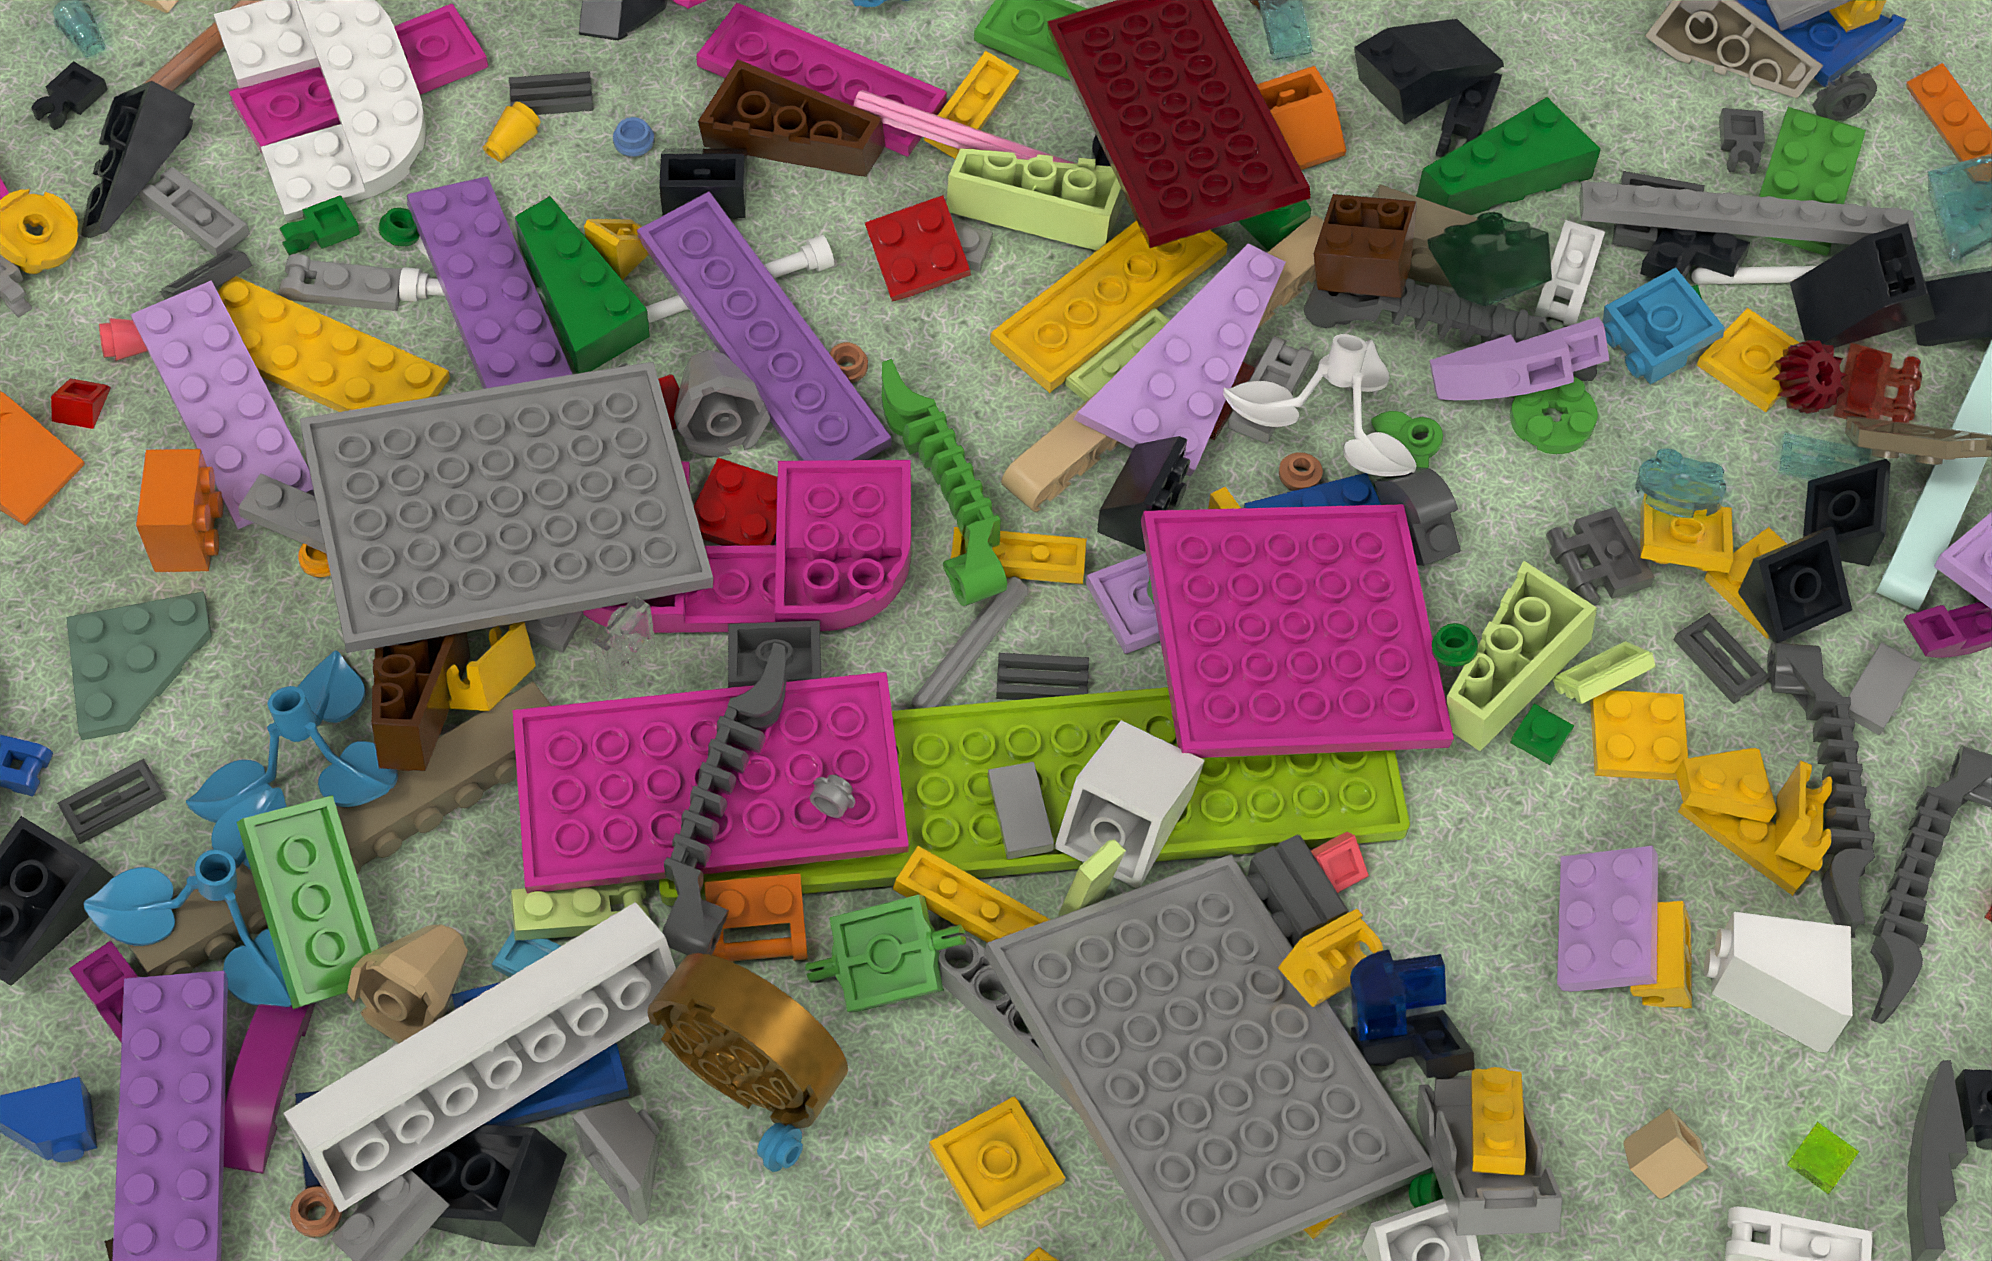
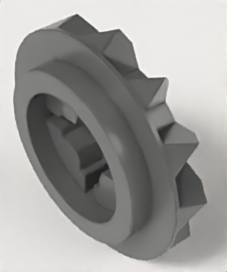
M1858 70L1849 76L1841 74L1838 80L1834 82L1829 81L1827 88L1818 91L1817 99L1812 104L1816 115L1835 121L1853 117L1861 112L1874 98L1877 92V84L1870 73L1862 74Z

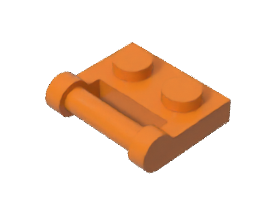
M800 873L704 882L706 901L729 910L712 955L731 962L793 956V961L808 959ZM790 923L791 937L724 943L723 929Z

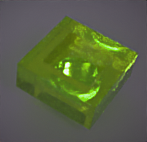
M1817 1122L1790 1158L1787 1165L1829 1195L1859 1151Z

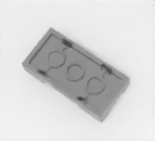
M1455 1076L1448 1079L1435 1078L1434 1090L1429 1085H1419L1417 1121L1456 1235L1559 1232L1563 1197L1551 1168H1545L1544 1171L1542 1169L1543 1147L1524 1100L1525 1174L1511 1175L1472 1172L1471 1076Z

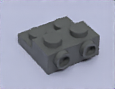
M820 621L728 624V688L755 685L765 670L774 642L785 646L786 682L822 678Z

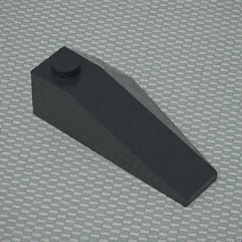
M152 80L113 98L99 140L100 145H109L108 150L102 159L95 163L93 174L102 177L101 184L96 185L88 196L81 236L92 238L106 233L175 148L190 133L193 125V120L190 117L195 105L194 103Z

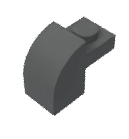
M1416 467L1414 473L1387 476L1375 481L1381 505L1404 504L1417 565L1425 566L1461 552L1451 513L1457 511L1458 507L1448 485L1435 471L1425 467Z

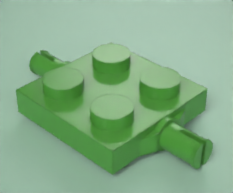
M915 895L829 917L834 940L832 957L811 963L808 962L805 965V970L811 972L806 974L811 983L836 976L843 988L847 1012L853 1013L944 991L938 965L939 950L965 945L966 937L961 936L965 932L961 924L935 931L929 920L925 896Z

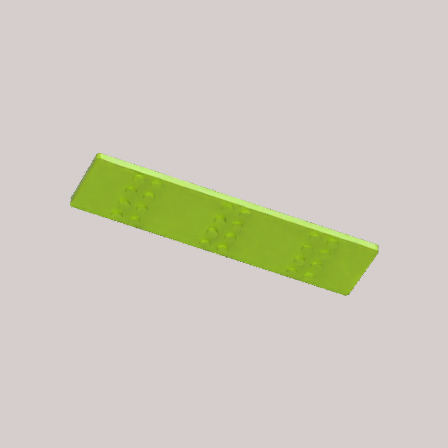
M1168 687L892 711L909 852L704 874V882L800 873L802 894L894 886L896 878L917 846L922 847L975 878L1079 869L1083 862L1055 848L1052 852L1007 859L988 781V769L1034 762L1055 847L1076 777L1120 721H1124L1178 747ZM1395 750L1201 758L1205 761L1193 795L1155 862L1259 853L1272 846L1276 847L1280 842L1297 834L1302 837L1308 848L1319 847L1345 832L1355 835L1358 844L1404 839L1407 835L1410 821ZM659 879L661 901L667 906H673L678 897L674 882L669 879ZM703 882L700 896L701 899L706 901L705 885Z

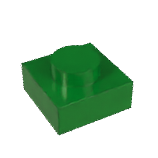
M1534 703L1513 734L1510 743L1551 765L1572 733L1574 725Z

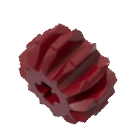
M1808 340L1789 346L1783 350V357L1775 361L1779 374L1772 379L1779 382L1781 387L1777 396L1786 398L1787 408L1798 409L1800 413L1806 414L1816 413L1819 410L1829 409L1836 405L1837 397L1845 393L1841 380L1847 374L1840 370L1843 358L1834 356L1833 345L1822 344L1820 340Z

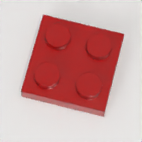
M944 195L864 222L892 302L971 276V271Z
M717 458L694 505L702 539L722 546L774 545L777 527L778 477Z

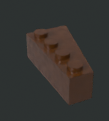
M737 59L698 120L704 147L747 149V156L867 177L885 147L881 117Z
M467 632L375 648L371 724L379 768L399 769L402 771H426L450 710L449 700L451 695L447 685L446 672L455 664L459 670V678L461 680L470 658Z

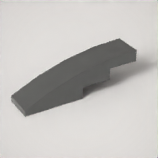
M1941 1060L1928 1077L1914 1124L1908 1162L1907 1220L1912 1261H1936L1946 1250L1940 1217H1944L1957 1202L1952 1169H1955L1968 1154L1951 1060Z

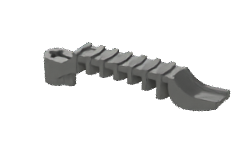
M1410 278L1406 280L1401 298L1317 290L1316 281L1304 305L1306 318L1312 324L1322 328H1331L1336 324L1346 325L1356 320L1376 322L1382 309L1392 312V323L1398 326L1406 314L1407 316L1414 317L1415 329L1423 331L1428 321L1437 323L1438 335L1443 337L1447 335L1451 327L1460 329L1461 342L1467 344L1473 333L1481 335L1482 344L1510 334L1517 343L1555 331L1544 317L1528 315L1526 310L1521 309L1518 312L1505 308V305L1498 303L1497 306L1484 303L1483 299L1475 297L1474 300L1460 296V292L1454 290L1452 293L1437 290V286L1430 284L1429 288L1417 285ZM1597 365L1573 372V377L1579 378L1581 381H1593L1597 375Z
M775 642L760 680L747 692L730 698L724 717L720 715L717 721L715 740L711 739L708 745V759L706 763L702 762L699 769V783L697 786H693L691 790L689 810L685 809L682 814V829L680 834L676 833L673 838L672 846L674 850L671 858L667 857L664 862L666 879L674 882L678 897L666 920L662 933L665 935L669 948L686 955L695 953L712 955L728 916V909L701 899L700 891L703 887L704 874L695 867L697 864L706 866L711 856V849L707 845L697 842L696 839L698 836L714 842L719 832V824L714 820L706 818L705 814L708 813L721 819L727 807V800L722 796L714 794V790L731 795L735 787L736 777L732 773L722 770L723 766L743 774L749 762L748 754L732 747L731 744L733 743L759 754L766 741V736L759 730L771 727L781 714L787 681L785 646Z
M1772 642L1767 655V671L1770 676L1768 682L1771 683L1772 693L1792 694L1806 712V720L1816 721L1813 727V742L1821 743L1817 750L1818 764L1826 765L1822 772V782L1828 776L1832 778V792L1825 801L1826 809H1830L1825 816V830H1831V845L1825 854L1836 856L1833 858L1830 868L1823 875L1821 887L1826 906L1834 924L1850 926L1851 938H1855L1856 928L1858 925L1865 923L1858 882L1859 878L1865 874V867L1875 858L1872 848L1875 833L1870 832L1869 820L1871 811L1866 809L1864 800L1867 788L1862 786L1860 778L1863 765L1858 763L1856 756L1859 742L1854 741L1852 734L1855 727V719H1850L1848 711L1851 705V697H1843L1824 678L1820 646Z
M1962 745L1953 761L1949 781L1936 788L1927 786L1916 803L1915 810H1917V813L1910 821L1909 833L1901 849L1903 852L1895 865L1894 872L1896 873L1888 886L1887 893L1889 894L1881 906L1880 914L1882 915L1879 917L1873 930L1875 939L1870 953L1874 956L1880 967L1883 985L1871 1021L1883 1024L1895 1012L1919 975L1923 963L1922 953L1919 948L1926 941L1929 926L1920 922L1924 917L1927 901L1923 899L1927 894L1930 877L1934 872L1936 859L1942 851L1944 838L1949 832L1951 820L1957 810L1967 801L1992 808V754Z

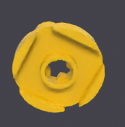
M21 189L7 194L0 200V254L11 263L18 265L25 273L38 274L43 269H52L60 266L72 256L78 239V220L73 209L60 197L48 192H44L43 196L29 194L30 189ZM26 224L32 227L42 226L44 228L40 236L29 234L26 231Z

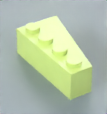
M960 148L949 173L946 204L949 212L1097 251L1109 242L1125 195L1112 167L1095 165V159L1078 158V164L1053 162V156L1037 154V157L1024 160L1017 159L1013 152Z
M1523 561L1517 572V578L1512 587L1508 588L1503 596L1492 622L1489 621L1482 633L1476 657L1470 663L1464 665L1447 695L1446 704L1452 732L1481 751L1592 640L1597 607L1526 561Z

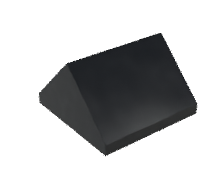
M1992 266L1924 277L1936 318L1914 325L1918 345L1927 347L1992 337Z
M1887 458L1808 481L1803 537L1828 526L1833 527L1841 561L1870 566L1886 535L1891 463Z
M1828 526L1753 559L1738 593L1773 642H1782L1852 611L1833 527Z

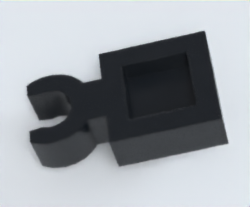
M73 61L45 86L49 96L36 100L31 109L35 119L38 121L46 114L51 113L47 117L52 129L57 130L65 124L67 113L72 110L81 115L108 88L104 78Z

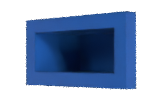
M76 1077L0 1095V1133L45 1160L53 1159L61 1163L78 1160L83 1157L84 1151L97 1149L90 1093L81 1078Z

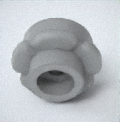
M829 775L827 778L818 777L814 780L815 786L810 795V801L819 811L830 817L840 818L848 807H854L855 798L851 795L853 789L845 779L837 775Z

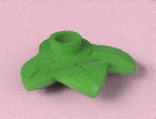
M1387 411L1371 419L1372 426L1376 432L1392 436L1408 449L1416 462V467L1429 468V458L1435 455L1443 444L1442 429L1431 418L1418 417L1412 419L1400 411ZM1418 433H1428V436L1423 440L1413 438Z

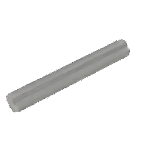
M1018 577L1008 578L1007 590L992 596L912 699V707L914 709L942 706L1027 596L1028 587Z

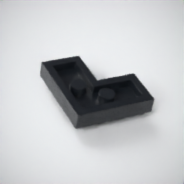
M1664 228L1642 261L1640 274L1655 279L1676 267L1683 277L1686 278L1693 265L1733 278L1747 257L1750 242L1738 239L1729 233Z
M1444 1010L1350 1027L1351 1039L1368 1065L1387 1066L1395 1063L1398 1059L1413 1057L1427 1078L1434 1077L1438 1079H1448L1455 1077L1459 1072L1475 1070L1473 1050Z

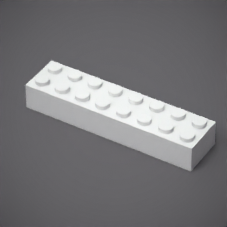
M635 902L284 1112L283 1114L315 1177L338 1211L341 1212L650 1022L647 1013L648 1007L676 970L665 935Z

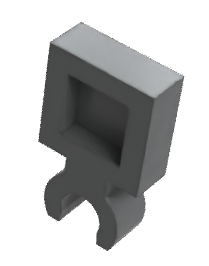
M1722 108L1719 117L1720 147L1722 150H1731L1726 163L1729 172H1734L1738 161L1742 160L1749 164L1750 174H1755L1761 161L1760 153L1765 143L1763 111Z

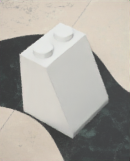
M1120 721L1076 777L1054 848L1084 863L1106 842L1115 839L1126 852L1115 872L1114 878L1136 889L1140 888L1190 801L1205 760L1191 753H1182L1180 748L1124 721Z
M1733 912L1726 927L1718 929L1714 948H1708L1706 951L1704 976L1712 978V994L1815 1051L1828 1053L1852 1017L1851 927Z

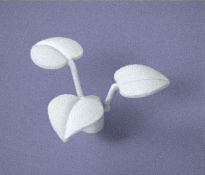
M1349 334L1335 336L1330 353L1320 360L1318 370L1303 392L1295 398L1283 386L1268 381L1246 382L1233 388L1224 387L1223 395L1237 413L1254 423L1270 427H1282L1296 423L1299 419V412L1296 408L1301 407L1322 377L1335 386L1352 387L1354 436L1356 439L1349 440L1344 445L1343 453L1346 460L1356 469L1377 476L1407 475L1414 473L1416 470V462L1411 453L1397 439L1381 432H1374L1366 436L1362 430L1361 391L1372 392L1381 390L1388 385L1390 379L1389 372L1378 356L1373 340L1365 342L1361 338Z

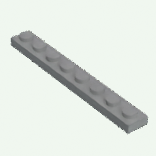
M1582 181L1579 192L1581 220L1851 245L1867 235L1908 223L1915 244L1918 238L1913 211L1900 208L1823 203L1814 200H1789L1771 196L1756 197L1733 193L1700 192L1690 189L1655 188L1648 185L1612 184L1609 182Z
M260 473L238 507L240 517L326 553L315 496ZM583 611L523 621L525 622L529 640L564 653L583 619ZM510 624L501 625L499 627L509 631Z

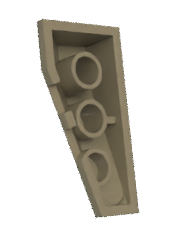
M1672 0L1645 35L1646 38L1678 61L1690 64L1691 59L1714 66L1713 72L1726 75V72L1730 71L1750 78L1753 85L1794 98H1798L1823 67L1821 63L1738 0Z

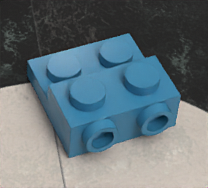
M1676 267L1604 306L1602 323L1605 327L1607 344L1612 348L1619 345L1626 354L1625 363L1630 373L1635 378L1644 376L1650 385L1684 367L1689 355L1724 336L1725 327Z

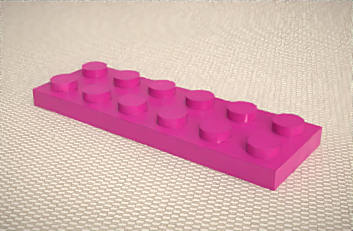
M453 3L394 26L420 95L488 68L487 56ZM320 67L229 91L234 108L261 154L262 146L341 124Z
M740 3L734 5L696 55L698 67L726 78L737 59L851 106H853L856 95L860 90L934 115H938L947 103V92ZM883 123L885 147L909 157L922 136Z

